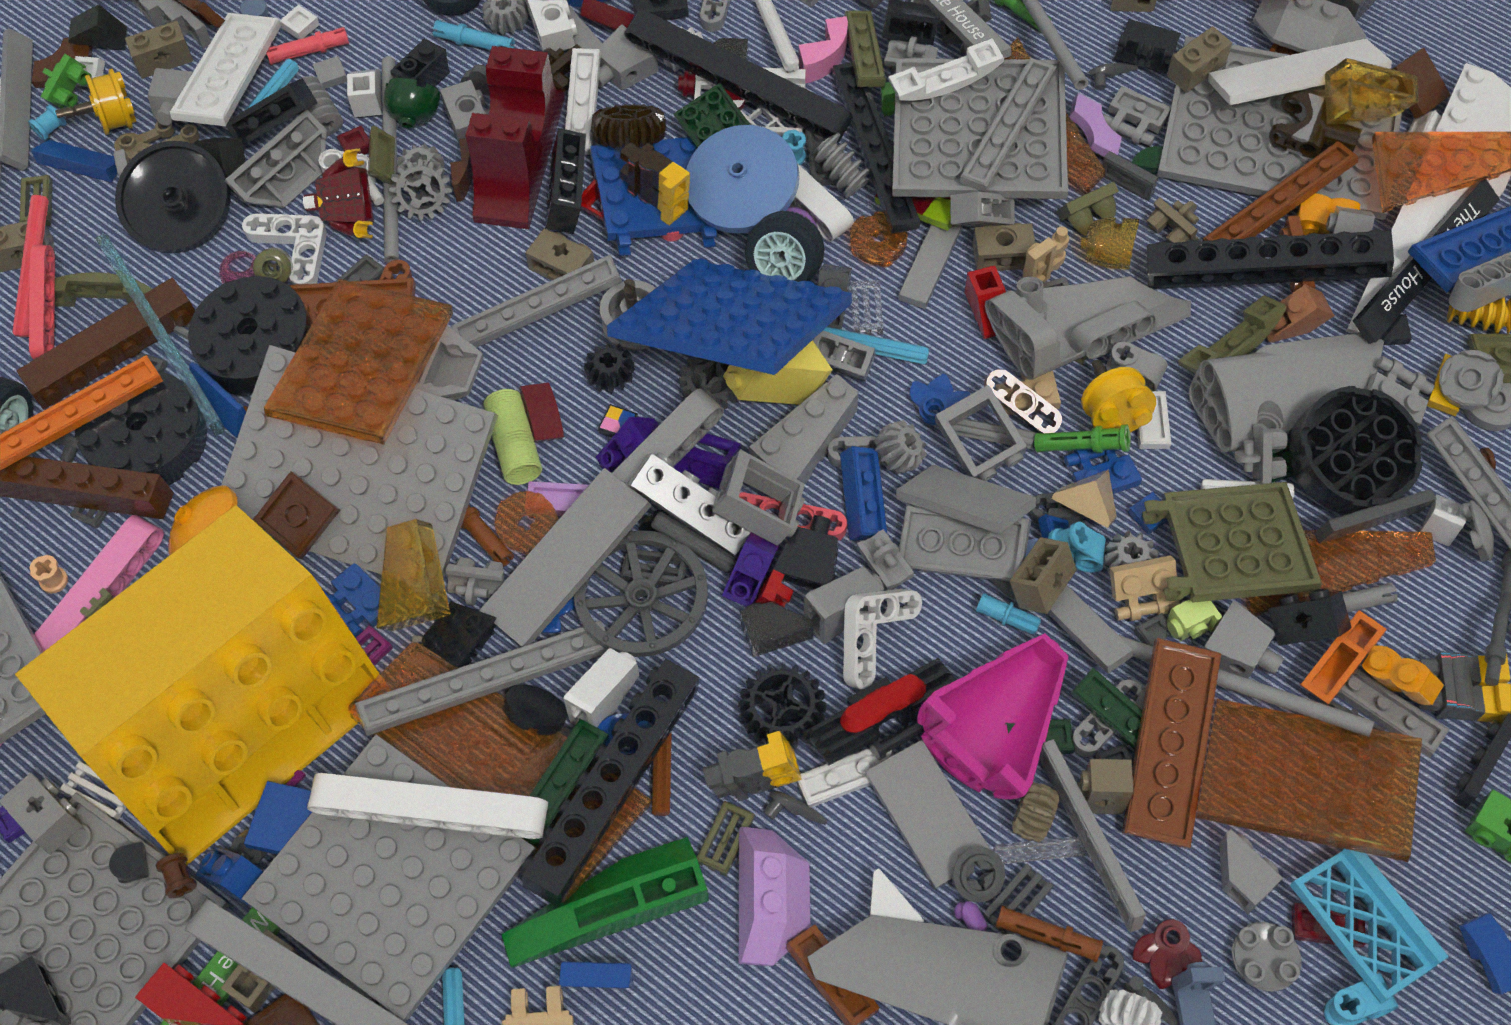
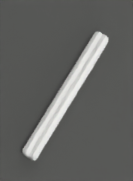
M754 0L785 70L788 72L792 70L797 71L799 69V59L772 0Z

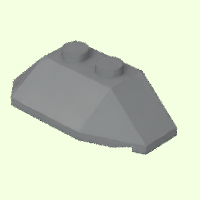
M1262 0L1252 21L1256 26H1259L1263 34L1272 43L1300 53L1362 40L1366 37L1347 7L1327 0Z
M306 109L224 181L245 203L284 208L323 174L318 160L321 153L326 150L327 130Z

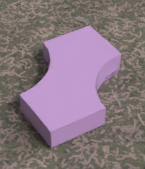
M1078 93L1073 98L1069 118L1083 130L1088 141V149L1103 157L1109 151L1118 155L1122 136L1113 131L1106 123L1102 114L1101 104Z

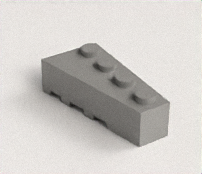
M836 374L749 446V454L806 484L817 464L827 455L829 443L841 435L857 412L858 391Z

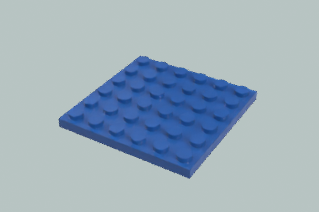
M694 259L607 325V337L775 375L852 304V293L842 291L841 288L835 286L822 287L814 285L811 281L798 282L788 280L787 277L782 275L769 276L761 274L758 270L745 271L736 269L730 264L717 265L708 263L705 259Z

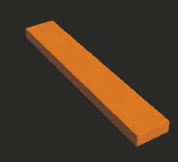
M148 356L141 357L1 433L0 470L163 382Z

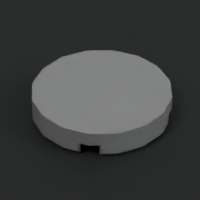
M1479 350L1461 351L1459 354L1448 358L1442 366L1439 374V388L1442 396L1450 404L1461 409L1476 410L1486 407L1496 400L1503 387V371L1496 363L1497 361L1487 353Z

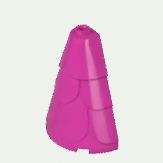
M1044 633L1003 652L995 660L971 670L966 676L934 691L921 705L917 717L918 724L923 725L925 732L921 737L928 750L952 776L978 792L984 788L994 792V798L1007 800L1025 796L1033 784L1042 745L1046 742L1053 707L1058 703L1069 656L1060 648L1056 641ZM1005 723H1015L1008 734L1007 724L1005 726Z

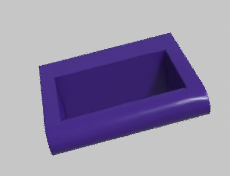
M707 433L698 443L727 451V455L722 456L693 447L673 468L680 473L684 470L692 473L700 479L699 483L719 488L726 465L741 449L742 444Z

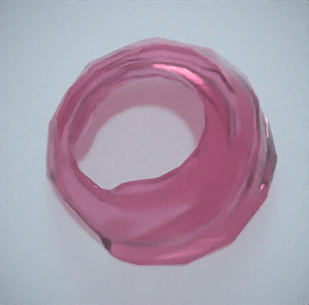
M242 250L227 255L222 260L219 268L221 282L228 283L239 278L255 276L253 262L256 255ZM248 256L253 259L249 269L244 272H234L229 268L231 261L236 258Z

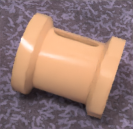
M44 555L37 557L30 564L31 577L39 582L41 589L46 593H57L66 587L68 575L62 568L58 567V561L53 556Z

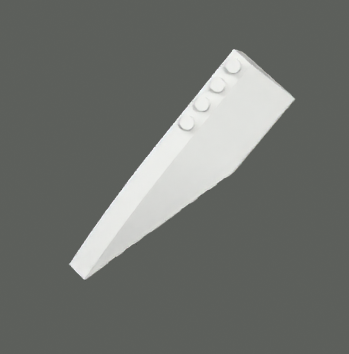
M1466 63L1457 80L1391 229L1394 252L1392 275L1410 256L1408 253L1410 247L1427 237L1477 179L1485 177L1498 197L1503 194L1511 176V87L1491 71ZM1390 277L1369 279L1346 332L1351 334L1360 333L1353 323V319Z

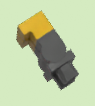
M1440 651L1435 658L1420 659L1419 662L1426 665L1442 681L1444 686L1433 705L1419 704V708L1435 711L1436 718L1438 719L1449 717L1459 720L1491 723L1497 720L1501 722L1508 713L1511 714V684H1507L1510 681L1507 654L1505 664L1501 665L1499 683L1495 686L1485 683L1487 663L1484 660V655L1451 654V652Z
M780 730L767 734L769 743L751 750L736 749L730 754L727 751L717 753L719 763L703 767L707 787L710 790L714 789L718 798L733 794L739 801L749 798L748 793L757 794L802 780L794 749Z

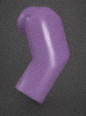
M970 901L960 902L955 906V917L959 921H964L968 929L986 931L987 922L975 903Z

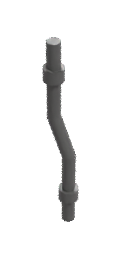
M1509 547L1507 552L1503 554L1501 567L1504 570L1501 594L1494 617L1491 642L1486 647L1484 658L1487 663L1485 683L1491 686L1498 685L1501 665L1505 664L1507 654L1504 644L1511 610V549Z

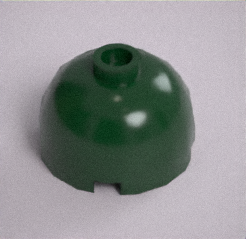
M392 78L385 85L384 105L386 111L393 119L399 121V125L404 128L413 129L416 125L425 124L431 121L436 114L441 95L437 88L427 83L425 88L416 86L417 80Z

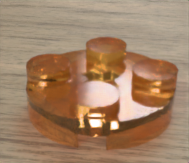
M882 211L874 212L873 216L866 218L863 215L853 223L850 230L851 253L866 263L889 267L903 255L907 246V231L891 234L886 217ZM883 235L884 241L877 242L871 237Z
M522 491L509 496L498 505L495 529L500 540L508 548L521 554H529L558 521V515L553 505L542 494ZM525 515H528L529 518H535V522L530 524V530H525L523 526H519V521Z

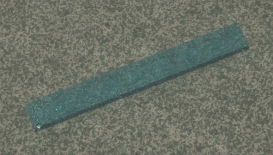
M104 233L96 237L95 239L190 393L215 437L225 432L220 418L108 235Z

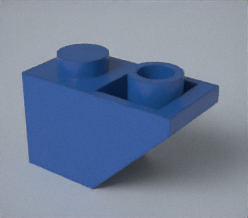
M216 846L201 859L200 868L195 875L236 901L250 906L242 897L264 871L242 855Z

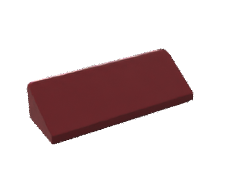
M583 0L580 12L582 17L615 30L621 25L627 28L635 16L598 0Z

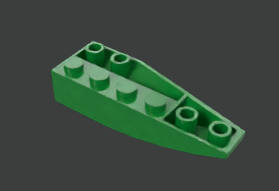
M688 837L625 857L568 892L559 907L550 903L502 933L510 966L514 968L708 902V890Z

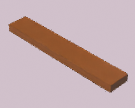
M1337 141L1203 238V241L1220 238L1245 239L1256 237L1357 164L1358 155Z

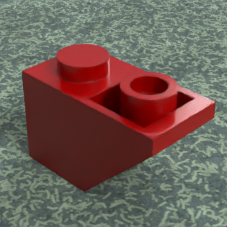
M995 265L967 272L964 291L984 339L996 336L985 311V302L1006 292Z

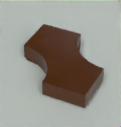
M174 0L188 9L211 29L220 28L225 21L204 2L199 0Z
M63 38L61 46L55 53L47 58L34 61L32 75L34 87H45L44 85L49 76L42 72L43 69L47 68L53 71L57 62L61 61L64 53L75 59V56L92 57L93 46L68 43V38Z

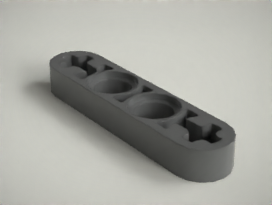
M1111 946L1102 947L1099 958L1104 960L1107 956L1114 959L1112 965L1116 968V970L1109 968L1102 980L1096 977L1102 967V962L1099 959L1097 963L1090 960L1054 1025H1064V1018L1068 1014L1080 1016L1083 1020V1025L1093 1024L1099 1013L1102 1001L1106 998L1107 993L1112 990L1123 970L1124 958L1120 951ZM1086 984L1095 985L1100 991V999L1096 1002L1086 1001L1081 995L1082 986Z

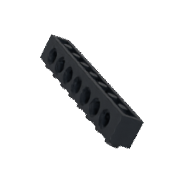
M1371 230L1353 233L1343 231L1335 234L1311 233L1300 236L1279 235L1276 237H1248L1245 239L1220 238L1210 241L1189 240L1186 242L1147 244L1148 287L1152 289L1392 277L1394 265L1392 230Z
M666 658L659 668L655 666L649 673L646 680L648 685L643 693L637 692L629 705L630 713L626 719L620 718L611 734L614 737L608 746L603 744L594 758L596 764L591 772L585 771L576 785L578 791L573 799L567 798L558 812L559 820L554 828L549 826L543 833V837L539 842L542 846L536 855L530 854L522 865L520 872L522 873L523 887L559 907L698 691L699 677ZM659 695H665L670 700L667 702H659L655 699V697ZM641 721H649L653 726L641 728L637 724ZM624 747H631L636 752L632 755H625L620 750ZM611 773L617 775L619 779L614 782H607L602 777ZM593 800L599 802L601 806L598 809L590 810L584 804ZM571 828H578L583 831V834L577 838L567 836L566 832ZM553 856H560L565 860L560 866H551L547 863L548 859Z

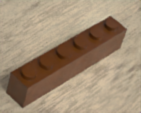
M172 277L16 371L32 396L44 410L58 403L62 398L77 389L83 388L87 383L100 375L111 371L115 366L128 358L136 356L140 351L153 343L162 340L166 335L174 331V327L187 325L191 321L195 309Z
M28 456L0 470V496L149 518L164 519L174 494L160 474Z

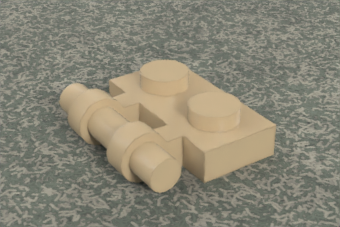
M1058 227L1052 235V239L1048 237L1040 244H1033L1027 250L1022 278L1037 277L1044 283L1050 279L1053 270L1060 268L1065 261V249L1069 243L1068 229L1066 227Z
M1171 555L1110 567L1112 597L1116 601L1125 600L1124 607L1115 608L1114 610L1117 621L1125 619L1136 621L1140 620L1141 616L1154 613L1157 615L1163 613L1165 615L1173 607L1180 604L1179 600L1166 601L1163 591L1164 588L1168 587L1166 579L1177 577L1176 560ZM1153 595V601L1138 604V597Z

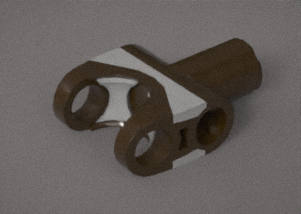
M1300 91L1286 93L1281 101L1282 108L1295 117L1299 123H1278L1273 125L1269 132V138L1273 144L1291 153L1308 158L1318 156L1324 144L1332 146L1337 141L1354 152L1362 129L1333 120L1337 107L1332 100ZM1290 100L1297 101V102H1299L1300 104H1292V103H1290L1289 101H1290ZM1276 133H1282V134H1284L1286 137H1281V136H1279V135L1276 134Z

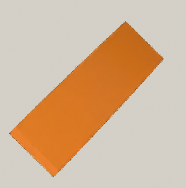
M1360 610L1350 621L1352 628L1333 641L1300 685L1327 705L1340 692L1366 659L1372 647L1377 645L1387 630Z

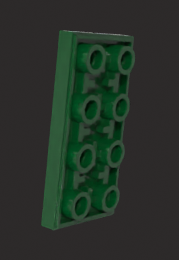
M720 83L673 113L696 148L707 138L723 129L738 125H751Z

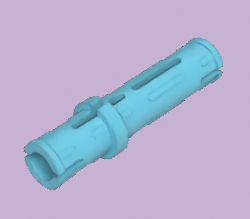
M436 20L433 29L437 30L433 31L434 37L455 41L456 45L468 44L491 50L492 46L515 47L511 46V44H515L514 38L467 28L466 24L460 23L455 25Z

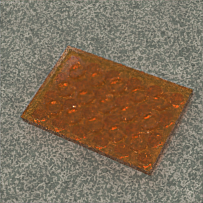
M339 279L265 404V416L385 445L453 314L452 305Z
M1217 699L1196 818L1409 862L1412 849L1422 738L1372 729L1370 737L1308 716Z

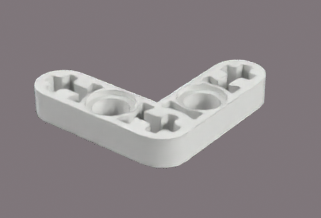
M251 214L244 219L242 228L249 241L255 243L294 244L291 258L293 269L289 277L292 285L317 283L327 231L321 218L310 215ZM283 225L292 226L291 230L287 233L281 234L277 232ZM307 249L315 250L314 255L309 258H302L300 256ZM302 267H304L308 276H304L303 280H299L303 277L304 270Z
M894 589L852 595L847 600L844 610L843 676L845 683L849 687L865 689L873 684L876 674L877 624L915 618L920 613L922 607V599L917 591ZM884 599H886L887 609L885 613L882 615L880 609L881 603ZM899 602H901V603L907 602V605L903 606V608H902V607H900ZM868 606V611H860V608ZM862 634L864 641L862 647L858 650L857 639Z

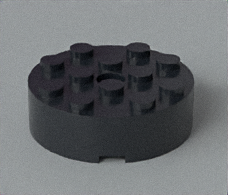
M250 276L223 283L200 303L189 325V346L200 367L228 393L239 396H248V393H253L269 345L298 354L305 352L306 348L315 350L314 323L301 298L289 285L270 277Z
M158 371L163 382L75 429V438L79 450L89 465L160 474L168 486L184 477L182 473L193 462L197 463L207 441V424L191 390L180 379L168 373Z
M1346 386L1327 393L1299 417L1293 427L1289 440V458L1296 479L1312 499L1331 511L1348 515L1373 506L1392 502L1407 493L1417 481L1422 470L1421 446L1423 441L1413 417L1393 397L1377 389L1366 390L1356 388V386Z

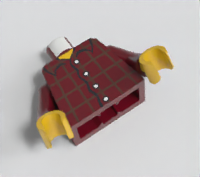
M360 148L346 150L343 153V157L337 159L323 172L322 178L315 181L316 193L303 196V205L307 212L319 210L321 221H329L332 229L350 237L371 239L373 235L367 233V227L373 225L374 217L367 169L355 167L364 165V161H358L356 157L357 153L361 151Z

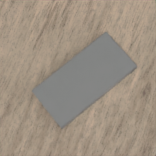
M931 465L896 489V499L997 534L1003 532L1036 507V497L936 465Z
M906 505L899 552L912 570L1010 582V579L1026 558L1031 521L1030 519L1020 518L1003 532L997 534L920 507Z
M923 740L865 771L866 778L934 890L953 880L951 868L955 866L958 855L963 854L969 847H985L990 849Z

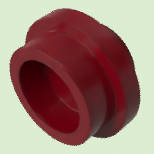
M685 70L684 75H679L678 92H683V98H688V95H695V74Z

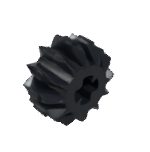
M607 342L605 348L601 349L595 346V353H587V363H585L584 372L587 375L590 386L596 385L599 393L608 388V391L612 394L614 388L618 387L624 390L625 383H632V373H634L635 364L629 350L623 351L620 343L611 348V345Z

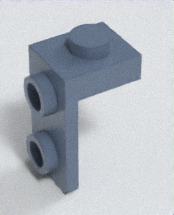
M1207 962L1188 964L1186 966L1187 970L1171 978L1180 1025H1216L1209 990L1225 982L1223 967H1208Z

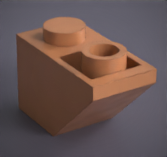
M1305 284L1280 301L1286 305V311L1275 328L1267 336V339L1273 343L1310 333L1334 317L1323 293Z

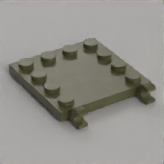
M1287 482L1167 492L1163 494L1162 501L1149 500L1144 502L1146 510L1142 512L1144 524H1155L1167 518L1184 573V577H1169L1166 579L1168 587L1163 590L1166 601H1177L1186 595H1190L1193 603L1310 592L1320 589L1322 585Z

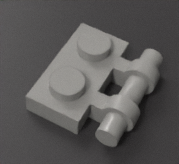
M1121 86L1108 109V112L1114 114L1115 117L1112 118L1105 114L1103 117L1109 127L1117 134L1120 133L1131 138V142L1138 145L1143 143L1151 147L1155 136L1146 132L1151 130L1158 134L1169 117L1171 107ZM1126 119L1132 123L1137 124L1138 126L1137 128H1135L1123 122Z
M1381 356L1376 366L1384 370V374L1379 372L1373 374L1369 379L1366 390L1377 389L1393 397L1410 413L1417 426H1420L1429 400L1421 397L1419 392L1421 391L1429 395L1435 385L1428 382L1426 376L1421 373H1412L1405 369L1403 363L1398 360H1390ZM1396 378L1407 383V387H1404L1395 382Z

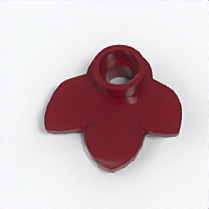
M1174 919L1162 921L1157 925L1154 933L1141 936L1135 943L1133 950L1134 961L1150 963L1152 979L1159 989L1171 986V978L1187 970L1186 966L1188 964L1203 962L1200 950L1190 942V934L1187 927L1182 922ZM1171 930L1176 931L1178 934V941L1174 944H1170L1166 938L1167 933Z

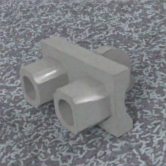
M913 36L910 37L909 42L890 39L884 59V66H889L891 72H896V58L936 59L938 47L916 44L917 37Z
M1263 423L1253 424V440L1244 441V449L1235 452V460L1244 463V471L1252 472V477L1260 480L1261 484L1272 483V479L1286 476L1287 465L1285 459L1282 457L1272 458V450L1286 448L1287 433L1282 429H1268Z
M884 529L873 537L857 543L858 551L871 570L880 577L885 590H892L914 577V572L899 552L898 546L892 542Z
M459 557L455 564H448L445 570L448 577V593L465 595L466 604L471 606L475 605L477 597L490 598L504 582L503 564L501 562L490 561L486 564L485 568L475 567V562L471 558Z

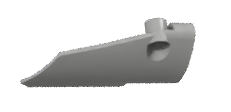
M1031 276L1018 280L1016 292L1010 290L985 302V311L1008 357L1027 379L1033 380L1084 356H1087L1089 359L1103 356L1111 352L1113 346L1118 342L1132 343L1191 316V301L1160 293L1131 276L1043 288L1042 280Z
M1361 333L1270 344L1261 347L1253 354L1204 360L1201 362L1190 384L1189 399L1219 449L1225 453L1244 449L1245 440H1253V424L1263 423L1268 429H1282L1288 434L1292 432L1299 417L1327 393L1346 386L1366 389L1370 377L1378 371L1376 363L1382 355L1384 341L1379 339L1375 343L1368 344Z
M871 915L808 956V960L814 977L817 980L947 1025H1048L1068 953L1014 934L1006 935ZM1009 942H1017L1021 945V956L1015 961H1008L1003 955V948Z

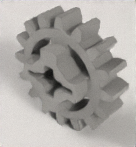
M418 157L417 164H413L410 159H407V167L404 168L398 165L397 170L400 174L391 175V180L396 183L389 185V191L396 193L391 197L392 203L400 202L398 211L402 212L407 209L408 218L410 219L414 213L418 214L420 221H423L424 214L427 213L433 219L434 210L442 213L444 208L441 203L450 202V198L445 195V193L452 192V187L445 185V183L450 181L449 175L441 176L444 170L443 166L440 165L435 169L432 159L427 164H423L422 157ZM421 171L420 174L416 176H408L412 172ZM432 175L437 179L440 190L432 186ZM421 183L425 184L426 191H421L420 194H417L414 186L419 187ZM401 188L409 192V202L403 197ZM427 201L433 202L430 205L421 206L422 203Z

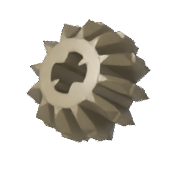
M1033 782L1026 795L1020 798L1012 822L1013 832L1029 841L1033 840L1039 843L1044 840L1058 809L1060 801L1058 792L1050 789V786Z

